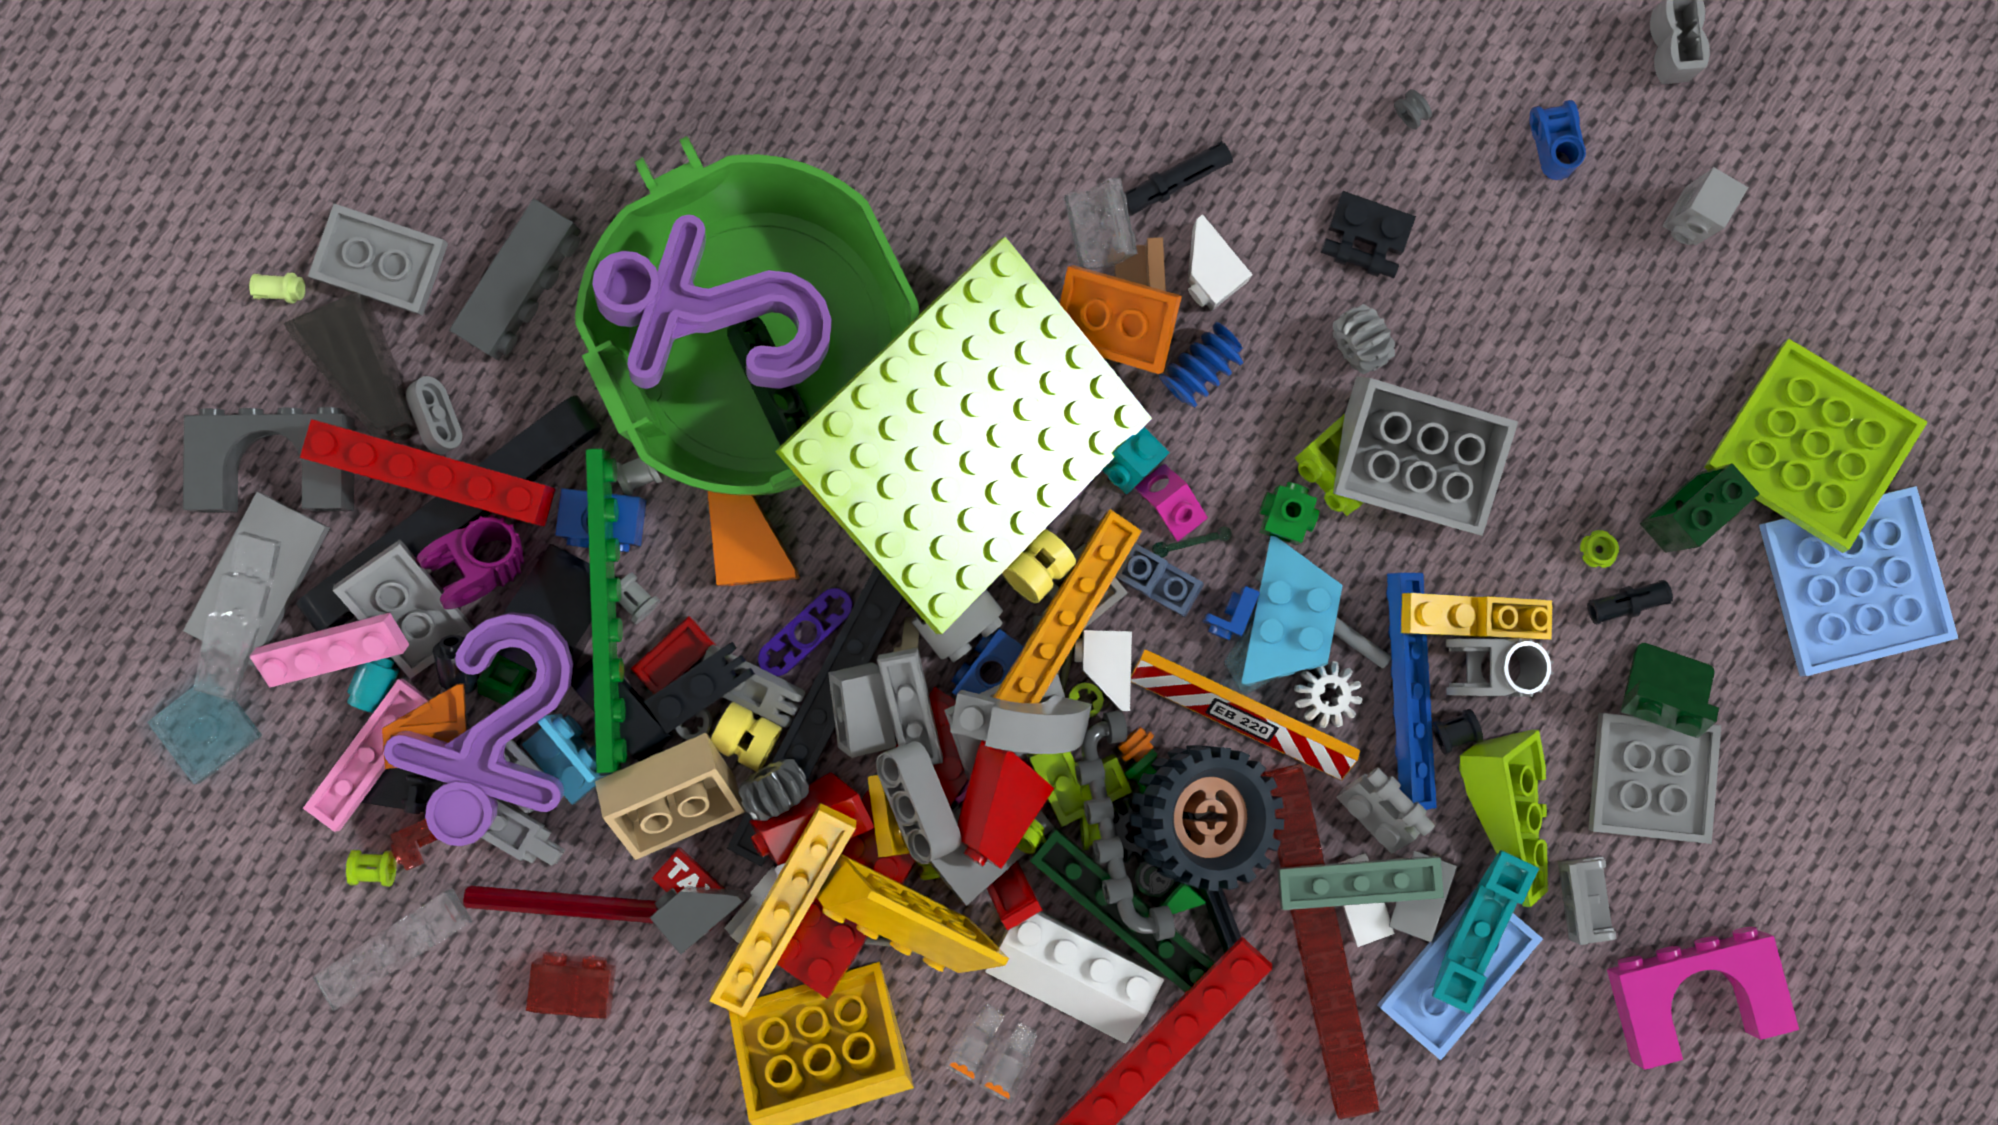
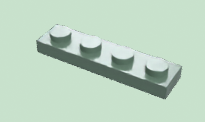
M1438 856L1277 868L1280 908L1282 910L1444 898L1441 857Z

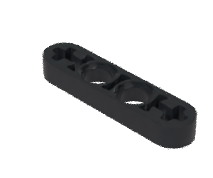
M759 317L731 325L727 328L728 340L745 375L746 358L750 350L757 346L776 347L765 324ZM749 381L781 446L811 417L795 385L778 389L759 387ZM774 394H778L785 399L788 410H784L776 404Z

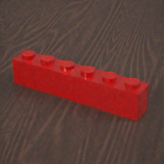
M313 419L310 421L300 454L302 459L544 527L556 490L543 484Z

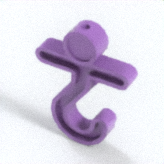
M684 215L676 219L658 271L648 258L637 252L620 251L608 255L600 261L594 271L592 285L596 303L602 315L608 321L618 326L633 327L639 325L628 356L627 365L631 381L640 388H652L659 383L674 339L693 333H709L771 312L781 313L789 317L796 326L797 334L787 345L780 347L757 346L749 351L746 358V375L752 384L759 387L778 389L799 384L819 369L828 353L832 319L825 299L810 282L789 272L768 270L709 289L697 287L693 284L706 244L704 223L694 215Z
M510 612L485 620L466 635L455 656L457 667L466 674L474 675L489 667L497 652L507 647L521 648L530 654L537 668L536 679L531 687L449 743L412 731H403L389 739L384 746L385 759L394 767L445 782L430 797L426 806L425 818L432 834L438 840L448 845H468L485 835L497 817V799L539 812H548L557 807L564 795L563 783L559 778L508 762L504 756L506 743L556 709L571 686L573 661L568 643L554 625L536 615Z

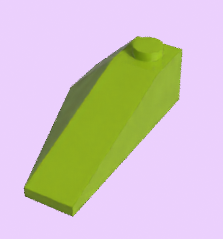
M1533 729L1476 743L1459 756V771L1464 779L1466 794L1496 854L1502 850L1539 868L1522 904L1523 907H1531L1548 892L1547 843L1545 840L1539 839L1542 817H1547L1546 804H1538V780H1546V765L1540 732Z

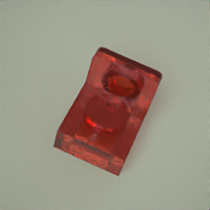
M424 819L391 834L390 836L393 841L391 843V851L397 863L403 864L405 870L408 871L424 864L416 841L419 848L438 839L429 830L427 821Z

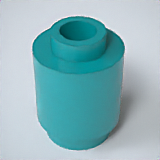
M388 657L357 665L347 693L350 694L347 703L363 711L374 713L393 687L400 670L393 666L395 661Z

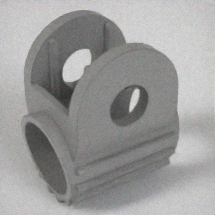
M1532 638L1446 639V647H1449V651L1466 652V683H1449V687H1446V695L1532 697L1535 692H1543L1542 688L1550 684L1548 681L1549 677L1554 674L1551 671V664L1554 661L1549 659V651H1545L1542 648V643H1534ZM1486 652H1490V683L1485 681L1481 672V662ZM1513 652L1517 655L1520 662V674L1514 683L1508 672V663Z

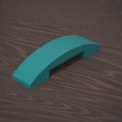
M1499 851L1480 880L1456 927L1434 985L1433 997L1471 1014L1487 980V977L1484 975L1486 968L1517 903L1523 904L1539 870L1538 867L1507 852Z

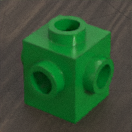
M1287 482L1286 487L1279 485L1274 489L1273 493L1266 492L1259 514L1265 516L1259 533L1270 537L1276 536L1280 540L1295 546L1301 544L1306 531L1312 532L1318 520L1320 510L1314 508L1317 498L1308 495V488L1292 482ZM1286 506L1292 509L1293 517L1287 515Z

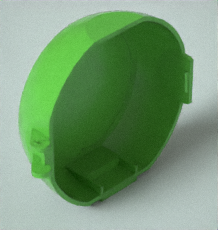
M688 136L679 139L690 162L654 178L643 157L635 161L637 169L651 194L626 205L617 214L602 234L590 256L580 284L575 311L576 327L589 351L582 355V358L618 433L633 443L640 459L647 465L679 482L714 493L745 496L783 492L803 485V483L775 452L780 447V444L728 340L727 328L729 326L709 333H693L674 339L659 383L648 389L634 385L629 376L627 362L639 325L633 327L618 326L608 321L599 311L592 283L594 271L600 261L608 255L620 251L637 252L648 258L658 271L676 219L684 215H694L704 223L706 234L705 249L693 282L695 286L709 289L768 270L789 272L810 282L825 299L832 319L828 353L819 369L803 382L795 384L810 417L823 407L919 316L918 301L868 201L845 182L803 162L760 154L731 155L703 167ZM773 312L758 316L765 324L776 347L787 345L795 338L797 329L789 317ZM774 394L776 404L780 408L788 410L785 399L778 394Z

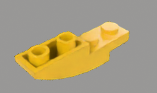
M1402 593L1401 633L1552 639V600Z

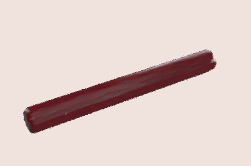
M482 886L467 887L463 898L464 907L471 909L653 923L650 917L659 910L654 904L656 901Z

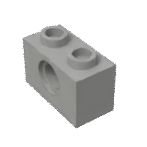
M1713 167L1684 188L1663 227L1670 230L1671 236L1678 242L1686 245L1694 244L1696 246L1726 227L1749 187Z

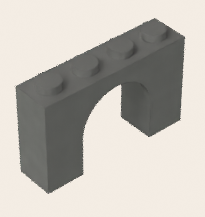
M284 407L278 408V414H264V410L258 408H239L238 415H225V410L204 408L199 409V415H184L183 510L197 513L238 512L239 464L246 450L254 442L271 435H283L292 442L300 455L311 419L355 431V418L342 414V409L336 407H318L317 414H303V409ZM301 458L302 509L311 511H354V473Z

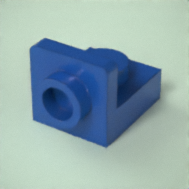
M1247 586L1242 587L1240 593L1233 591L1224 613L1230 615L1228 621L1209 613L1205 614L1202 622L1210 625L1208 632L1229 641L1232 635L1242 636L1260 592Z

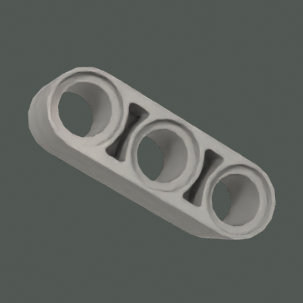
M912 741L881 753L876 760L877 774L913 859L920 864H927L956 851L961 844L960 830L925 747L919 742Z

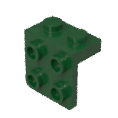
M1641 643L1634 652L1620 712L1699 738L1717 722L1719 707L1708 704L1715 674L1714 668L1707 663L1648 643Z

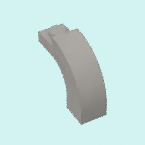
M961 690L957 693L950 732L986 741L985 746L1001 750L1032 754L1065 753L1076 750L1083 744L1092 704L1053 695L1048 701L1043 703H1018Z

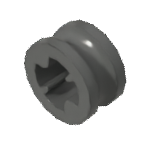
M1413 89L1406 92L1405 99L1399 98L1394 103L1396 113L1411 129L1416 130L1421 125V120H1428L1432 116V111L1427 101Z

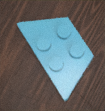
M1276 536L1270 537L1241 682L1244 686H1251L1256 682L1275 677L1280 678L1294 674L1297 671L1328 665L1343 585Z

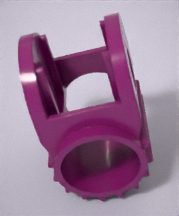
M493 515L486 518L480 516L479 519L473 522L470 521L466 528L454 530L426 546L417 556V562L420 567L431 569L432 572L454 561L463 576L462 579L443 588L444 593L440 596V602L445 609L465 606L489 594L496 586L504 587L506 583L514 582V577L517 573L521 574V564L525 563L518 533H515L513 524L508 525L505 523L504 518L499 520L494 518ZM490 541H503L511 546L509 553L497 562L485 563L474 558L478 549Z

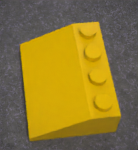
M840 854L816 895V898L824 907L822 912L829 918L839 923H844L845 919H848L857 924L856 929L875 940L881 935L891 940L889 944L905 955L910 956L912 951L924 956L922 960L938 971L943 972L944 968L947 967L957 973L1005 966L1009 960L1001 949L970 918Z
M880 962L847 971L828 999L806 984L756 998L746 1017L728 1010L748 1120L752 1125H792L914 1088L906 1051Z

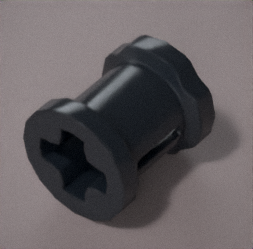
M1471 709L1463 710V715L1444 722L1437 720L1432 723L1435 739L1444 755L1452 752V748L1468 742H1483L1481 726Z

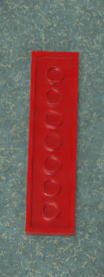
M934 687L929 694L943 753V763L934 764L933 767L949 806L952 808L956 802L955 798L961 794L969 780L966 777L945 713L946 709L956 704V700ZM868 789L861 801L874 825ZM875 828L850 838L841 853L900 884L904 883L917 863L910 853L879 858ZM815 897L778 960L777 965L828 999L863 947L868 936L856 929L857 924L848 919H845L844 923H839L826 916L822 912L823 905Z

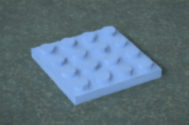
M1917 486L1883 494L1850 550L1844 553L1786 518L1759 525L1799 676H1809L1958 639Z

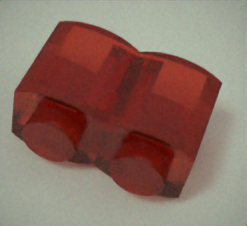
M545 952L543 953V958H537L531 962L526 1011L606 1019L611 1014L616 966L606 964L607 958L599 956H584L582 962L567 960V954Z

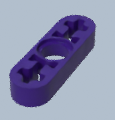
M830 588L820 594L761 648L758 656L761 669L775 676H783L789 673L847 620L853 609L851 596L838 588ZM830 596L834 599L843 597L845 602L841 607L844 613L840 616L836 613L830 614L825 621L829 622L831 626L825 630L822 622L810 613L815 608H817L819 614L827 610L829 605L826 600ZM803 621H811L817 628V636L809 644L799 642L795 635L797 625ZM787 634L790 642L796 648L802 650V652L797 657L793 650L788 652L783 658L786 663L784 668L779 666L769 667L768 662L771 660L768 652L771 649L776 652L784 649L788 644L781 639Z

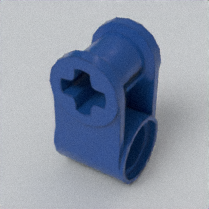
M1573 100L1564 101L1562 106L1542 109L1541 106L1532 107L1529 116L1530 127L1536 142L1543 173L1553 180L1568 178L1584 161L1586 156L1577 105ZM1556 152L1565 153L1570 160V164L1560 162L1556 157Z

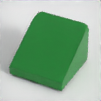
M496 654L490 666L483 671L477 680L478 693L504 705L521 693L531 670Z
M1174 882L1172 889L1158 900L1155 907L1167 905L1173 915L1201 906L1206 902L1189 885Z

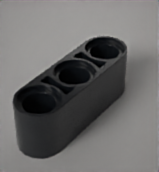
M592 657L572 675L571 686L595 713ZM624 678L623 682H618L619 698L624 699L626 710L625 721L620 722V739L625 738L627 750L640 762L658 752L674 736L672 732L665 733L642 697Z

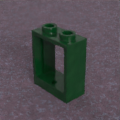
M1733 463L1696 473L1646 517L1640 525L1665 553L1697 548L1704 544L1760 493ZM1676 501H1681V502H1682V507H1681V508H1679V509L1676 508V506H1675V502H1676Z

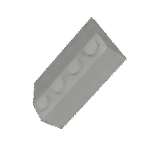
M1356 376L1344 417L1333 493L1483 536L1518 421L1376 379Z

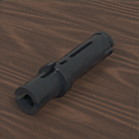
M1221 140L1203 152L1186 159L1160 174L1154 172L1148 176L1147 181L1119 194L1122 206L1131 217L1158 201L1164 203L1170 199L1171 194L1233 163L1231 152Z

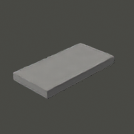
M256 492L183 631L250 666H255L249 656L256 647L270 644L330 527L261 492Z

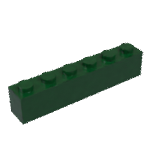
M1055 826L1045 836L1046 841L1038 847L1034 854H1030V862L1185 993L1216 963L1176 928L1173 938L1156 941L1153 934H1141L1131 930L1122 921L1117 904L1108 905L1105 901L1102 881L1111 879L1109 872ZM1133 893L1132 901L1135 911L1142 917H1149V909L1151 907Z

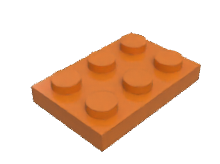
M1075 265L1068 266L1059 304L1103 358L1156 374L1164 372L1182 296Z

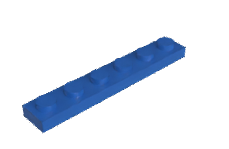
M1423 573L1387 574L1388 586L1386 596L1389 602L1390 626L1388 633L1391 640V677L1393 679L1394 693L1393 716L1396 729L1395 754L1398 765V782L1401 784L1399 789L1413 803L1419 802L1426 810L1435 809L1437 805L1427 635L1401 633L1402 593L1425 594Z

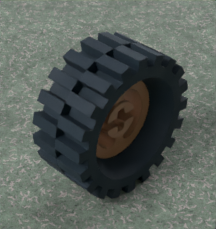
M1186 745L1187 749L1175 748L1168 751L1170 759L1157 758L1151 764L1156 770L1155 775L1143 773L1138 783L1146 787L1144 794L1134 793L1132 798L1133 804L1140 805V814H1130L1131 825L1141 827L1142 831L1141 834L1133 837L1137 847L1149 850L1142 857L1149 865L1159 867L1156 872L1162 876L1173 879L1178 883L1209 891H1218V887L1226 890L1239 888L1237 880L1246 883L1251 882L1257 877L1252 868L1265 870L1271 863V860L1265 856L1266 851H1277L1281 841L1272 838L1274 829L1284 830V819L1275 818V809L1284 808L1282 797L1271 796L1270 793L1271 790L1278 787L1274 778L1260 776L1266 768L1259 761L1248 760L1250 755L1242 751L1231 750V748ZM1183 811L1191 813H1206L1208 811L1223 813V820L1202 818L1198 821L1182 818ZM1185 829L1190 832V838L1186 834Z

